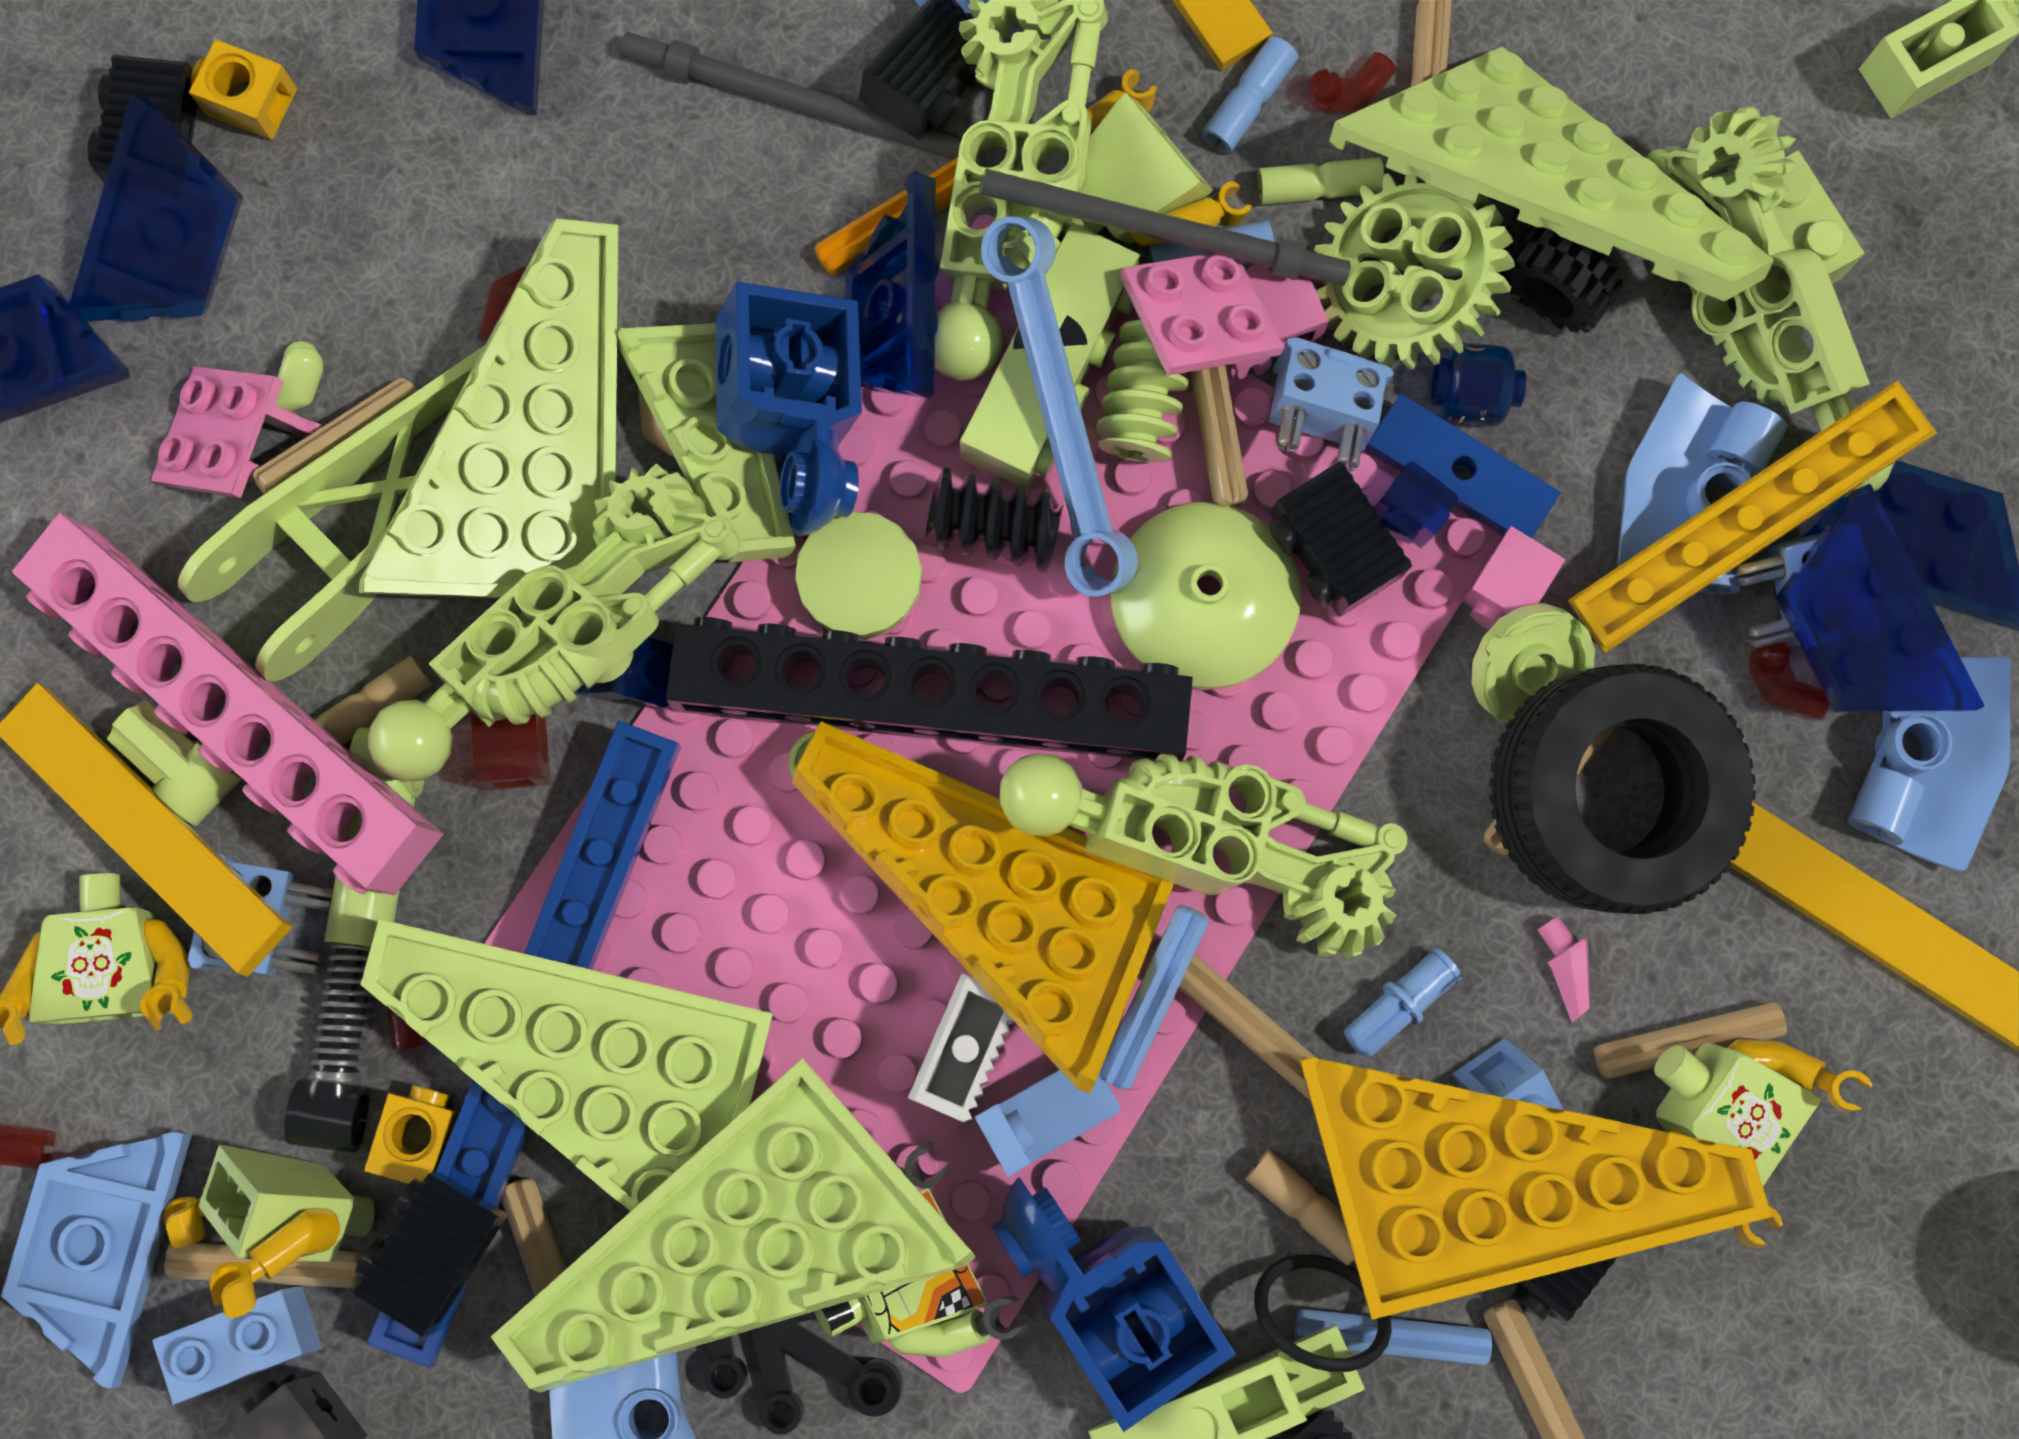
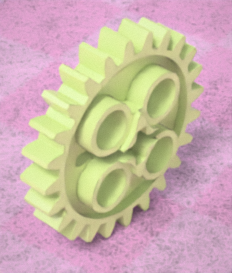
M1389 173L1383 175L1382 192L1375 195L1366 185L1360 187L1364 203L1358 208L1343 201L1340 207L1347 217L1343 225L1335 222H1326L1324 225L1333 236V243L1315 245L1314 251L1316 253L1350 261V273L1345 285L1342 286L1318 279L1314 280L1325 285L1316 292L1322 306L1327 308L1325 310L1329 320L1327 327L1330 330L1336 329L1333 336L1344 348L1353 345L1352 350L1355 354L1365 359H1369L1375 352V359L1381 364L1388 365V367L1391 366L1398 353L1402 363L1409 370H1412L1416 365L1420 352H1424L1434 365L1439 364L1440 346L1446 343L1458 354L1462 353L1463 343L1460 335L1466 330L1473 335L1482 337L1484 331L1476 320L1481 313L1489 316H1499L1501 311L1492 301L1491 295L1508 293L1511 290L1509 283L1498 272L1515 267V261L1509 252L1502 250L1513 241L1506 228L1499 226L1504 218L1495 204L1487 206L1489 203L1487 196L1479 194L1476 203L1431 186L1426 182L1423 183L1421 178L1413 175H1406L1404 185L1397 186ZM1402 226L1399 235L1395 239L1387 243H1381L1383 236L1390 229ZM1461 235L1458 244L1452 250L1438 253L1441 244L1447 238ZM1365 257L1378 258L1380 262L1361 261ZM1421 262L1425 269L1423 267H1419L1418 263ZM1397 268H1399L1400 270H1405L1404 275H1402ZM1463 274L1459 280L1445 279L1442 276H1459ZM1384 284L1381 293L1375 299L1363 302L1366 292L1371 287ZM1435 294H1443L1440 303L1434 309L1420 312L1423 302L1428 297Z

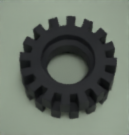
M1532 225L1526 228L1509 253L1515 261V267L1500 273L1511 286L1509 294L1521 297L1518 302L1526 307H1532L1536 310L1535 313L1542 318L1544 316L1550 318L1551 323L1556 327L1562 329L1565 324L1570 332L1578 333L1580 329L1584 333L1590 332L1592 328L1594 329L1623 286V280L1619 279L1621 276L1619 268L1609 266L1613 261L1610 256L1603 253L1598 254L1593 249L1560 237L1550 229Z

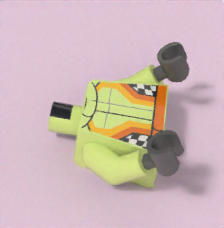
M925 1142L919 1145L907 1157L905 1169L899 1168L917 1189L918 1187L924 1189L921 1191V1194L944 1219L929 1188L936 1186L948 1174L950 1164L943 1167L937 1174L930 1175L925 1173L919 1166V1157L935 1145L931 1142ZM969 1265L814 1311L822 1329L830 1338L861 1322L873 1345L888 1340L890 1345L900 1354L947 1357L985 1344L989 1341L990 1335L995 1339L1009 1340L1024 1333L1028 1327L1027 1323L1011 1330L1001 1324L999 1320L1001 1307L1020 1299L1014 1295H1008L995 1299L988 1304ZM988 1304V1306L984 1310V1314L981 1311L976 1310Z

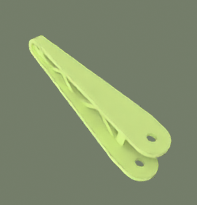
M484 346L245 507L200 546L183 567L178 578V589L192 602L206 601L232 587L278 543L289 536L332 580L285 621L260 650L255 667L267 681L274 682L285 679L308 665L378 595L359 593V580L391 522L397 495L406 493L415 475L403 477L412 439L453 406ZM392 454L386 480L353 485ZM381 497L369 544L352 561L309 520L325 506Z

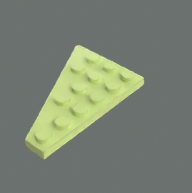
M1503 46L1343 117L1334 123L1329 142L1340 150H1343L1346 144H1356L1388 157L1385 166L1388 169L1403 175L1419 177L1431 186L1476 203L1479 194L1518 208L1520 213L1517 220L1535 227L1550 229L1560 237L1609 256L1614 246L1650 260L1654 263L1651 273L1669 280L1687 283L1695 290L1722 301H1726L1764 280L1774 262V259L1756 246L1746 234L1733 228L1705 206L1700 198L1687 192L1659 170L1653 161L1640 155L1617 137L1607 125L1594 119L1570 100L1565 92L1552 86L1524 64L1519 56L1509 52Z
M559 218L550 223L359 580V593L500 599L533 569L548 565L557 566L565 570L581 563L597 548L593 538L595 528L592 524L598 517L594 501L612 495L610 493L609 480L615 482L617 224Z
M378 919L360 984L630 1212L750 1105L773 1013L382 919Z
M802 1058L497 1330L491 1338L529 1389L540 1393L967 1266L976 1255Z

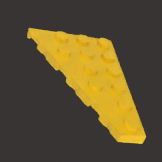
M820 722L795 769L792 784L1077 1089L1090 1094L1112 1043L1174 883L1085 852L1084 849L1088 837L1068 828L1060 833L1049 836L1026 835L1008 822L1000 806L999 798L824 722Z
M1316 1057L1300 1060L1372 1320L1772 1217L1752 1149L1697 1139L1681 1134L1626 1124L1610 1119L1555 1109Z

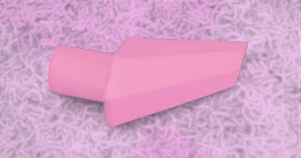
M1556 916L1538 928L1537 931L1555 955L1547 964L1552 969L1570 1020L1573 1023L1590 1008L1588 939L1585 936L1581 940L1576 941L1560 917Z

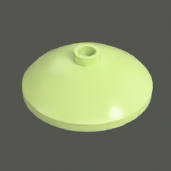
M1195 502L1172 507L1159 513L1144 523L1131 536L1130 540L1138 556L1137 571L1133 580L1126 587L1111 593V609L1121 640L1140 664L1164 663L1174 665L1179 668L1178 675L1193 677L1192 689L1215 690L1235 686L1252 679L1268 668L1280 656L1293 635L1298 622L1301 606V585L1292 556H1288L1282 551L1265 522L1249 512L1234 506H1222L1213 502ZM1118 560L1114 569L1112 577L1113 580L1115 579L1118 573ZM1204 576H1212L1219 581L1221 590L1217 594L1206 595L1198 588L1197 581Z

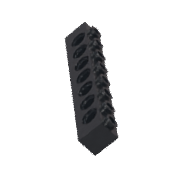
M713 617L694 618L693 626L676 624L666 695V701L674 712L819 726L820 722H824L839 729L1131 759L1147 758L1151 761H1155L1161 754H1173L1177 757L1178 761H1183L1186 754L1193 677L1178 675L1179 668L1174 665L1143 663L1140 666V671L1114 669L1115 661L1095 656L1078 657L1076 665L1051 662L1050 654L1036 650L1013 651L1012 658L987 656V648L968 643H953L949 645L948 652L923 649V642L920 640L897 636L885 638V645L859 643V635L841 630H824L821 632V639L796 636V629L793 627L771 623L759 624L757 632L732 630V622ZM737 655H748L756 660V669L753 675L743 682H731L723 676L726 663ZM802 661L817 664L821 668V674L817 682L811 687L796 689L787 683V674L795 664ZM863 668H875L884 674L885 682L877 693L863 696L855 693L850 688V681L853 675ZM928 674L942 676L950 685L948 693L936 702L920 700L914 694L913 689L921 677ZM1001 681L1012 689L1014 697L1005 707L991 709L984 706L978 700L977 693L979 689L987 682ZM1063 687L1075 695L1078 705L1071 713L1058 716L1049 713L1043 707L1041 702L1042 696L1051 688ZM1116 694H1128L1139 702L1141 714L1133 721L1120 722L1108 714L1105 703Z

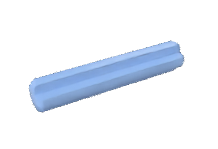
M1184 905L1176 907L1109 1048L1100 1074L1101 1079L1117 1088L1127 1090L1132 1086L1207 929L1208 917L1198 910Z
M1311 1309L1298 1310L1294 1322L1295 1341L1331 1324H1335L1341 1333L1348 1351L1363 1352L1368 1349L1375 1340L1378 1331L1377 1319L1372 1320L1370 1316ZM1391 1318L1392 1332L1388 1347L1382 1353L1385 1355L1486 1365L1489 1363L1492 1353L1491 1332L1484 1328Z

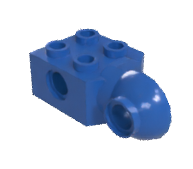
M736 281L715 319L717 431L736 444L745 445L753 451L786 456L780 480V504L783 511L789 512V521L793 533L797 536L809 535L822 529L836 516L845 518L850 516L857 499L858 467L856 462L842 459L838 446L862 413L858 301Z
M1020 1177L1016 1179L1005 1198L1002 1219L992 1225L991 1228L1022 1276L1026 1277L1035 1270L1046 1286L1039 1300L1040 1304L1123 1432L1236 1355L1165 1242L1149 1226L1122 1228L1118 1232L1098 1241L1075 1258H1072L1068 1250L1081 1242L1053 1196L1046 1187L1032 1196Z

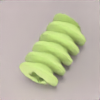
M1141 320L1128 321L1120 327L1119 341L1122 345L1114 351L1113 364L1117 369L1113 370L1108 376L1107 387L1111 393L1103 397L1102 411L1106 416L1097 422L1096 434L1101 439L1097 442V446L1108 454L1130 461L1167 462L1171 460L1172 451L1157 444L1156 441L1157 438L1176 437L1177 427L1163 420L1162 416L1177 415L1182 413L1183 404L1177 399L1168 396V391L1187 390L1189 380L1180 374L1167 376Z

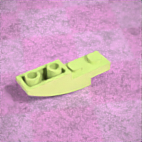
M1331 1324L1293 1341L1300 1348L1315 1355L1329 1358L1351 1357L1335 1324ZM1278 1348L1213 1378L1207 1376L1200 1379L1125 1432L1122 1431L1115 1418L1089 1429L1088 1432L1091 1439H1266L1307 1421L1306 1416L1365 1390L1357 1370L1350 1372H1328L1314 1369L1295 1361Z

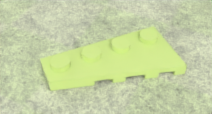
M716 323L620 328L617 334V346L681 471L690 484L693 494L701 497L708 516H723L727 518L740 539L741 546L738 553L731 559H727L728 562L789 557L796 545L788 513L783 511L780 504V481L773 454L753 451L745 445L736 444L717 431Z

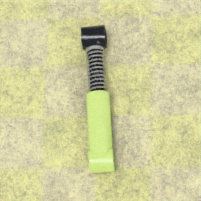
M359 727L353 736L349 751L414 807L415 798L419 797L423 790L424 780L401 782L379 771L367 747L369 728ZM360 811L350 821V839H353L361 829L362 816ZM335 876L324 942L331 944L330 947L336 954L328 957L334 965L326 969L332 977L324 980L330 988L322 992L328 1000L320 1004L322 1008L326 1009L325 1013L318 1015L324 1021L323 1025L316 1027L319 1032H322L321 1036L314 1038L320 1046L313 1049L312 1052L318 1055L317 1060L310 1062L312 1070L309 1071L310 1075L307 1077L309 1080H298L288 1100L284 1129L285 1139L289 1145L356 1153L362 1145L366 1122L360 1121V1119H367L370 1096L366 1087L358 1086L361 1073L356 1069V1066L364 1064L362 1060L358 1059V1055L365 1053V1050L360 1048V1043L367 1041L366 1037L362 1036V1031L370 1029L367 1025H364V1020L371 1018L370 1014L366 1013V1008H371L374 1005L368 1002V997L373 995L360 984L378 919L395 922L400 889L395 895L368 890L366 894H360Z

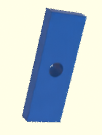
M1401 393L1365 448L1372 455L1501 535H1504L1512 526L1533 538L1561 494L1559 490ZM1459 464L1467 467L1471 473V479L1461 480L1457 478L1452 471V466Z

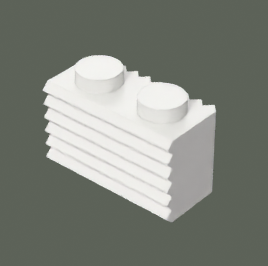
M961 974L908 1096L912 1101L963 1123L973 1120L970 1111L978 1108L975 1099L984 1096L981 1086L989 1083L986 1074L994 1071L991 1062L999 1059L997 1050L1005 1047L1003 1037L1010 1035L1008 1025L1015 1023L974 978Z

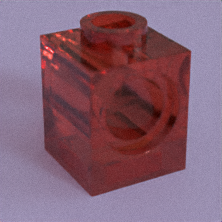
M471 711L475 783L486 791L550 785L546 717L542 719L538 714L531 715L527 723L513 725L508 718H505L501 721H495L488 727Z

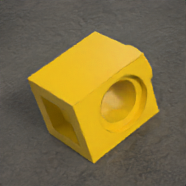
M215 39L207 56L199 59L193 69L189 93L207 116L272 141L298 88L283 65ZM249 83L243 93L229 96L237 85Z
M412 1085L409 1096L388 1093L364 1171L407 1184L414 1178L423 1182L429 1173H436L460 1113L459 1110L447 1107L451 1095L417 1085ZM421 1116L430 1125L431 1140L422 1152L416 1154L407 1147L404 1133L408 1123L412 1119Z

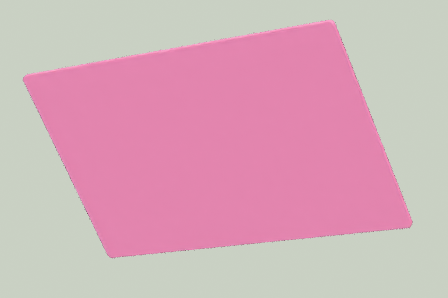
M987 214L980 215L975 219L970 228L975 230L984 229L990 226L995 218ZM941 270L861 387L862 413L838 446L842 459L854 461L858 467V493L852 512L879 514L899 525L915 544L923 572L920 597L913 610L911 609L908 616L901 620V624L887 634L865 640L859 639V643L885 645V638L908 637L922 641L923 649L948 652L950 644L968 643L987 648V656L1012 658L1013 651L1036 650L1050 654L1051 662L1076 665L1078 657L1095 656L1115 661L1114 669L1140 671L1141 664L1128 651L1116 629L1111 609V593L1099 597L1088 596L1076 590L1068 580L1064 565L1065 555L1068 547L1075 540L1055 463L1047 477L1036 474L1029 490H1026L1028 505L1033 506L1043 490L1050 491L1052 509L1054 511H1058L1064 503L1051 564L1045 573L1038 572L1035 552L1032 551L1023 565L1016 567L1013 566L1011 561L1010 546H1006L998 560L994 562L987 558L984 540L980 542L974 553L968 556L963 555L961 550L960 535L955 537L946 550L938 549L935 529H932L928 537L925 538L932 496L937 479L944 467L951 469L953 488L956 489L960 488L968 473L975 474L979 494L985 493L994 478L1000 480L1002 497L1005 500H1009L1017 485L961 459L960 440L1019 326L1008 284L1006 291L991 289L988 302V310L996 316L1002 329L1003 348L995 366L979 378L957 381L941 375L931 366L925 353L924 333L931 317L944 306L950 304L954 285L950 283ZM1134 307L1129 315L1121 311L1118 312L1109 330L1116 333L1117 337L1104 366L1099 368L1092 365L1082 385L1090 388L1081 410L1112 529L1123 533L1129 539L1144 523L1165 510L1183 504L1213 502L1190 372L1180 374L1189 380L1187 390L1168 391V396L1177 399L1183 404L1182 413L1162 416L1163 420L1177 427L1176 437L1157 438L1156 441L1157 444L1172 451L1170 461H1130L1108 454L1097 446V442L1101 440L1096 434L1097 422L1106 416L1102 411L1103 397L1111 393L1107 387L1108 376L1113 370L1117 369L1113 364L1114 351L1122 345L1119 341L1120 327L1128 321L1140 320ZM1233 364L1225 365L1248 490L1246 502L1235 507L1249 512L1269 526L1274 521L1269 512L1276 501L1336 464L1340 444L1302 432L1299 448L1296 452L1286 453L1288 443L1284 451H1280L1277 448L1280 425L1269 422L1275 389L1250 373H1247L1244 379H1239ZM1365 449L1361 450L1359 467L1349 473L1353 475L1354 481L1360 485L1362 493L1367 496L1369 503L1374 506L1376 513L1381 516L1383 524L1389 528L1390 534L1396 538L1397 544L1403 548L1404 554L1410 559L1412 567L1397 582L1339 617L1332 606L1324 609L1312 597L1305 583V576L1310 573L1296 553L1292 554L1291 556L1295 562L1301 585L1300 613L1293 635L1280 656L1268 668L1252 679L1228 688L1215 690L1192 689L1187 747L1183 759L1185 761L1189 756L1195 755L1202 757L1207 766L1213 761L1222 762L1233 767L1245 764L1257 766L1266 771L1271 778L1299 788L1304 794L1307 803L1332 811L1462 603L1466 593L1502 538L1500 533ZM793 533L796 547L789 557L743 561L706 617L732 622V630L757 632L759 624L771 623L795 628L796 636L821 639V632L826 629L818 624L803 607L795 581L798 553L809 535L797 536ZM1094 539L1086 549L1084 556L1085 566L1091 565L1093 571L1103 579H1112L1118 560L1117 555L1109 544L1099 539ZM1204 576L1197 581L1198 588L1206 595H1214L1221 590L1219 581L1212 576ZM737 655L731 658L724 667V678L731 682L747 680L756 669V660L748 655ZM799 662L791 667L786 681L791 687L796 689L809 688L819 679L821 668L813 662ZM863 668L853 675L850 681V688L855 693L863 696L875 694L884 685L885 676L875 668ZM668 672L632 726L676 741L681 745V749L593 970L773 1013L750 1104L803 1058L898 1167L905 1169L907 1157L919 1145L925 1142L934 1143L935 1145L931 1149L920 1155L919 1166L925 1173L933 1175L950 1164L948 1174L936 1186L929 1188L948 1225L976 1255L968 1265L988 1304L995 1299L1008 1295H1014L1020 1299L1019 1301L1003 1305L999 1311V1320L1008 1329L1040 1278L1035 1270L1026 1277L1022 1276L991 1228L992 1225L1002 1219L1003 1205L1009 1189L1018 1177H1020L1032 1196L1046 1187L1073 1226L1206 1011L1178 988L1132 1086L1124 1090L1107 1083L1120 1105L1119 1113L1007 1177L978 1125L975 1116L996 1104H1001L1057 1072L1059 1068L1015 1022L1008 1025L1010 1035L1003 1037L1005 1047L997 1050L999 1059L991 1062L994 1071L986 1074L989 1083L981 1086L984 1096L975 1099L978 1108L970 1111L973 1118L972 1121L967 1123L960 1122L908 1098L961 974L974 977L792 784L793 777L789 769V756L792 747L802 736L816 731L818 726L674 712L666 701L669 680ZM928 674L916 682L913 692L922 701L936 702L948 693L950 685L942 676ZM1001 681L987 682L977 693L978 700L984 706L991 709L1005 707L1014 697L1012 689ZM1063 687L1051 688L1041 698L1043 707L1049 713L1058 716L1071 713L1078 705L1075 695ZM1116 694L1105 703L1108 714L1120 722L1133 721L1141 714L1139 702L1128 694ZM840 729L999 799L1000 783L1008 767L1024 756L1036 753L1057 755L1073 767L1082 784V789L1098 795L1107 792L1117 779L1127 778L1131 764L1141 760ZM590 788L484 944L519 953L525 952ZM1229 788V798L1233 806L1242 813H1246L1244 797L1237 790ZM1293 818L1270 830L1268 836L1281 844L1306 852L1320 828ZM1153 825L1152 835L1154 842L1162 850L1171 852L1172 842L1170 836L1161 827ZM1070 826L1067 827L1087 837L1089 833ZM1214 847L1213 858L1215 864L1221 871L1230 874L1231 864L1229 857L1224 851ZM1244 882L1225 893L1207 895L1174 884L1149 949L1164 934L1176 907L1179 905L1191 907L1208 917L1207 929L1195 954L1226 980L1280 893ZM1146 956L1113 1040L1150 964ZM988 1304L976 1310H979L984 1314V1310L988 1306ZM861 1322L855 1325L865 1332ZM990 1335L987 1343L947 1357L900 1354L890 1345L888 1340L881 1343L953 1391L964 1393L971 1389L1001 1340L995 1339Z

